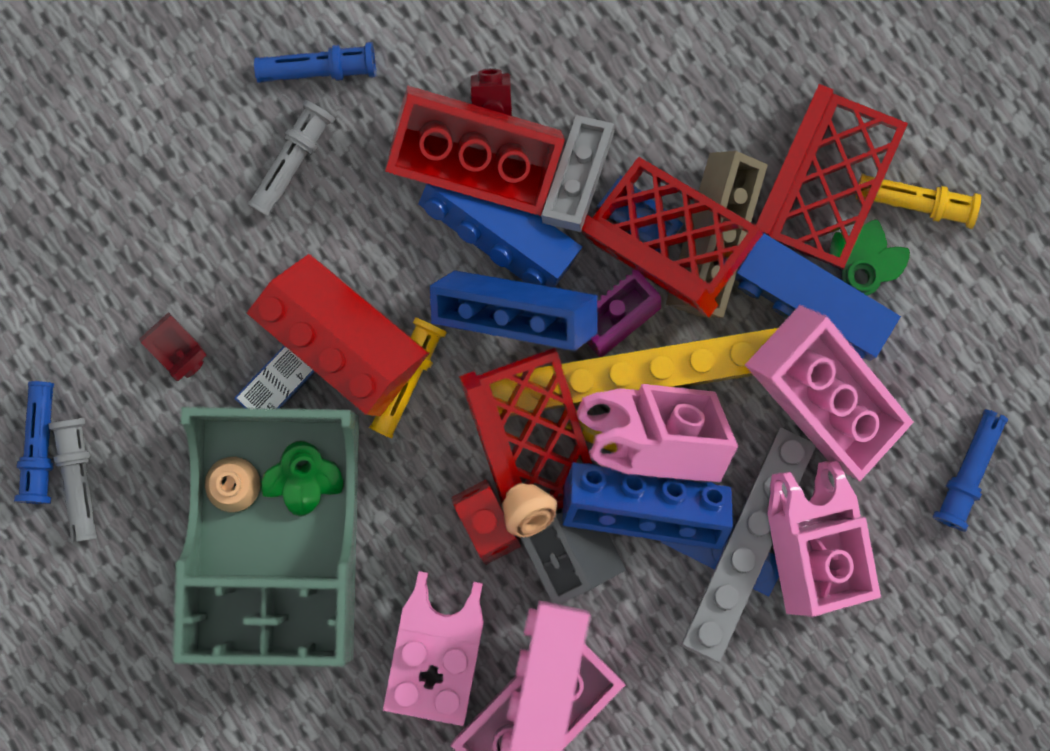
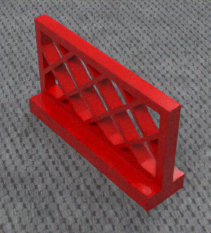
M819 84L756 226L761 228L764 234L784 246L844 270L908 123L834 94V89ZM837 107L852 112L858 126L837 134L832 122ZM861 116L871 121L864 123ZM882 124L896 130L891 143L874 149L867 129ZM829 128L832 136L823 139L827 129ZM861 132L869 151L847 159L840 140ZM835 143L842 162L821 170L816 158L818 149ZM886 152L882 163H880L877 155ZM872 157L878 171L876 177L873 180L858 185L851 165ZM813 163L816 172L807 175ZM845 168L853 187L831 195L824 176ZM819 178L827 198L805 206L800 195L801 187L803 184ZM870 188L866 199H864L861 191ZM856 193L862 207L859 215L842 221L835 201ZM797 199L800 208L791 211ZM829 204L837 224L815 231L808 212ZM802 214L811 233L796 240L781 234L787 220ZM854 224L853 229L850 235L848 236L845 227ZM840 229L846 243L840 258L824 252L818 238ZM813 240L816 248L805 243Z
M640 157L632 164L593 217L586 216L581 231L591 244L632 270H638L645 278L708 318L719 305L715 298L764 234L761 228ZM643 172L653 177V189L634 193V184ZM677 192L681 193L684 206L664 211L662 196ZM655 198L656 214L637 218L636 203ZM628 205L629 221L612 224L607 221L616 208ZM706 210L713 212L714 225L694 230L692 214ZM685 216L687 232L667 237L665 221ZM721 218L725 219L726 222L721 223ZM658 223L659 239L641 242L639 240L638 228ZM740 228L747 233L739 245L729 248L724 247L723 232ZM716 235L717 251L697 255L695 239ZM688 241L690 257L677 261L670 260L668 246ZM656 249H661V254ZM719 260L720 270L710 284L702 280L699 276L698 265ZM691 267V272H689L685 268Z
M555 347L480 375H476L475 371L459 376L502 507L507 492L512 487L522 484L520 477L527 479L524 484L534 485V483L551 489L549 495L557 502L556 510L563 508V485L572 463H577L579 456L582 464H592ZM551 362L554 374L546 388L529 381L536 367ZM505 378L517 383L508 402L493 396L490 384ZM557 384H558V388H559L560 394L554 392V390H555ZM525 387L542 394L533 412L515 405ZM550 398L564 403L565 410L558 423L541 417ZM497 406L504 408L501 415H499ZM511 412L529 419L519 437L504 430V425ZM568 421L570 423L571 429L565 427ZM536 423L553 429L544 448L527 441ZM561 433L575 439L576 442L569 458L552 452ZM509 442H512V443L515 444V446H514V448L512 449V451H511ZM523 448L540 454L531 472L516 466L515 462ZM548 458L564 465L555 483L539 476Z

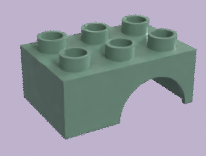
M181 407V425L185 429L189 446L191 487L186 540L182 554L176 560L173 663L345 666L353 660L359 415L351 410ZM295 441H306L314 445L319 450L322 459L334 462L338 466L343 479V489L340 494H320V501L316 508L303 517L294 515L288 510L283 495L264 497L261 488L255 502L247 509L239 512H225L218 509L210 502L205 491L206 475L217 461L226 457L243 458L256 468L260 481H262L266 470L279 463L285 448ZM301 460L296 463V466L304 465L308 461ZM224 478V479H223V481H222V484H223V485H224L225 481L227 480V478Z

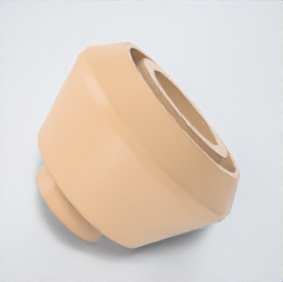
M226 457L217 461L209 469L205 478V491L208 499L215 507L225 512H239L247 509L255 502L261 488L260 476L256 468L249 461L240 457ZM224 478H227V480L225 481V483H224V485H223V484H222L223 479H224Z
M518 484L512 487L507 492L506 499L503 502L507 531L519 537H529L541 532L555 518L556 500L533 484Z

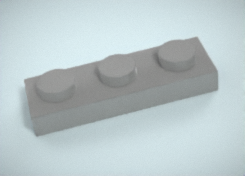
M576 115L541 215L542 223L577 232L582 231L615 132L614 123Z

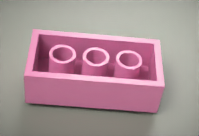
M799 305L745 364L828 461H838L844 473L858 481H861L914 423L830 319L804 306Z
M544 601L538 602L537 609L529 608L524 635L532 636L529 651L520 650L516 677L523 679L521 691L512 690L507 720L514 721L512 733L504 732L500 751H563L590 613L587 610Z
M585 643L564 748L625 686L624 681ZM515 676L452 740L451 747L455 751H500L504 732L512 733L514 721L507 720L512 690L520 692L523 679Z

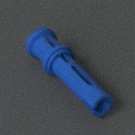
M366 42L364 47L342 49L339 45H332L328 51L319 53L255 57V78L257 83L319 76H331L332 79L340 81L343 80L344 76L363 74L373 78L376 77L373 42Z
M29 381L27 385L28 400L24 453L16 465V468L20 469L19 494L14 496V502L51 504V497L48 496L49 471L54 470V463H52V459L48 458L50 439L48 423H51L54 383Z
M984 409L981 421L957 476L952 477L946 484L948 488L947 495L940 511H935L932 517L936 521L956 530L966 532L969 526L966 520L974 501H979L982 495V489L979 488L980 482L1004 426L1008 422V418L1001 414L999 417H996L997 412Z

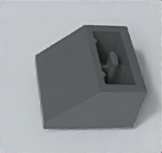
M563 511L556 514L551 524L541 532L529 537H520L551 602L559 605L626 571L607 532L562 526Z

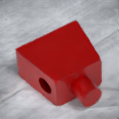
M487 479L451 497L453 506L485 565L521 547L516 535L510 534L507 531L504 512Z

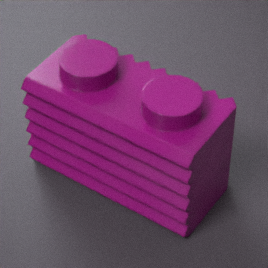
M632 270V275H626V280H620L619 285H613V290H607V296L601 295V301L597 300V334L586 343L598 357L605 356L661 309L660 294L638 270Z

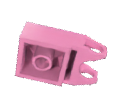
M641 384L639 390L620 388L597 392L583 397L577 410V416L580 421L593 430L603 432L595 437L594 445L589 451L591 458L600 465L626 474L721 482L738 448L715 391ZM597 404H605L610 407L609 413L595 416L587 414L588 410ZM615 442L617 445V451L612 454L600 452L606 444Z
M824 461L818 463L814 481V492L809 501L805 498L802 489L791 472L772 474L767 515L786 614L814 617L881 598L866 517H861L857 496L846 479L839 462ZM829 471L834 478V487L828 479ZM782 482L787 489V499L782 490Z
M418 571L415 590L402 609L383 711L464 726L484 625L480 604L483 583L474 581L471 595L467 599L465 606L455 614L444 615L437 612L429 601L427 587L429 573ZM430 665L438 667L437 673L443 674V681H436L434 686L426 684L427 679H422L421 672H427Z

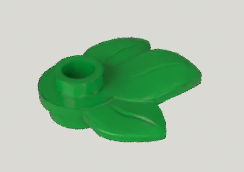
M874 219L863 225L844 270H841V280L869 296L879 288L881 282L893 281L903 273L909 261L910 250L905 247L887 248L883 228L880 222ZM835 232L829 249L830 254L839 258L846 244L840 232ZM857 270H862L867 274L868 280L865 284H859L855 281L854 274Z
M295 441L289 444L282 453L280 462L268 468L261 481V490L264 497L283 495L288 510L299 517L306 516L316 508L320 501V494L336 495L340 494L343 489V479L338 466L334 462L322 459L319 450L306 441ZM301 460L308 461L304 465L296 466V463Z

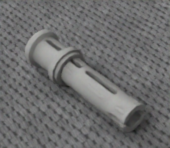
M308 100L303 102L304 110L293 128H287L284 133V139L287 140L269 168L255 194L247 203L270 217L272 210L290 184L291 179L307 153L311 155L313 152H316L318 149L316 142L326 126L333 124L335 121V117Z
M85 418L48 423L49 430L54 431L57 455L53 457L56 466L61 468L71 542L97 538L86 462H89L91 456L90 452L85 450L82 426L86 424Z

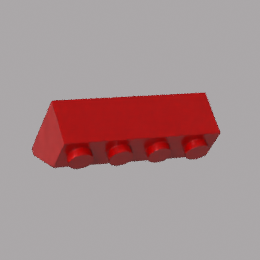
M407 85L396 122L385 172L541 216L565 138L561 130Z
M311 254L306 255L271 280L246 312L365 415L381 416L430 354Z

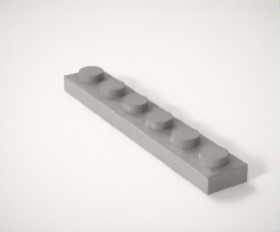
M782 427L777 430L682 640L681 647L716 664L720 663L773 544L767 515L772 474L791 472L799 485L816 447L811 441ZM782 482V490L787 499V489Z

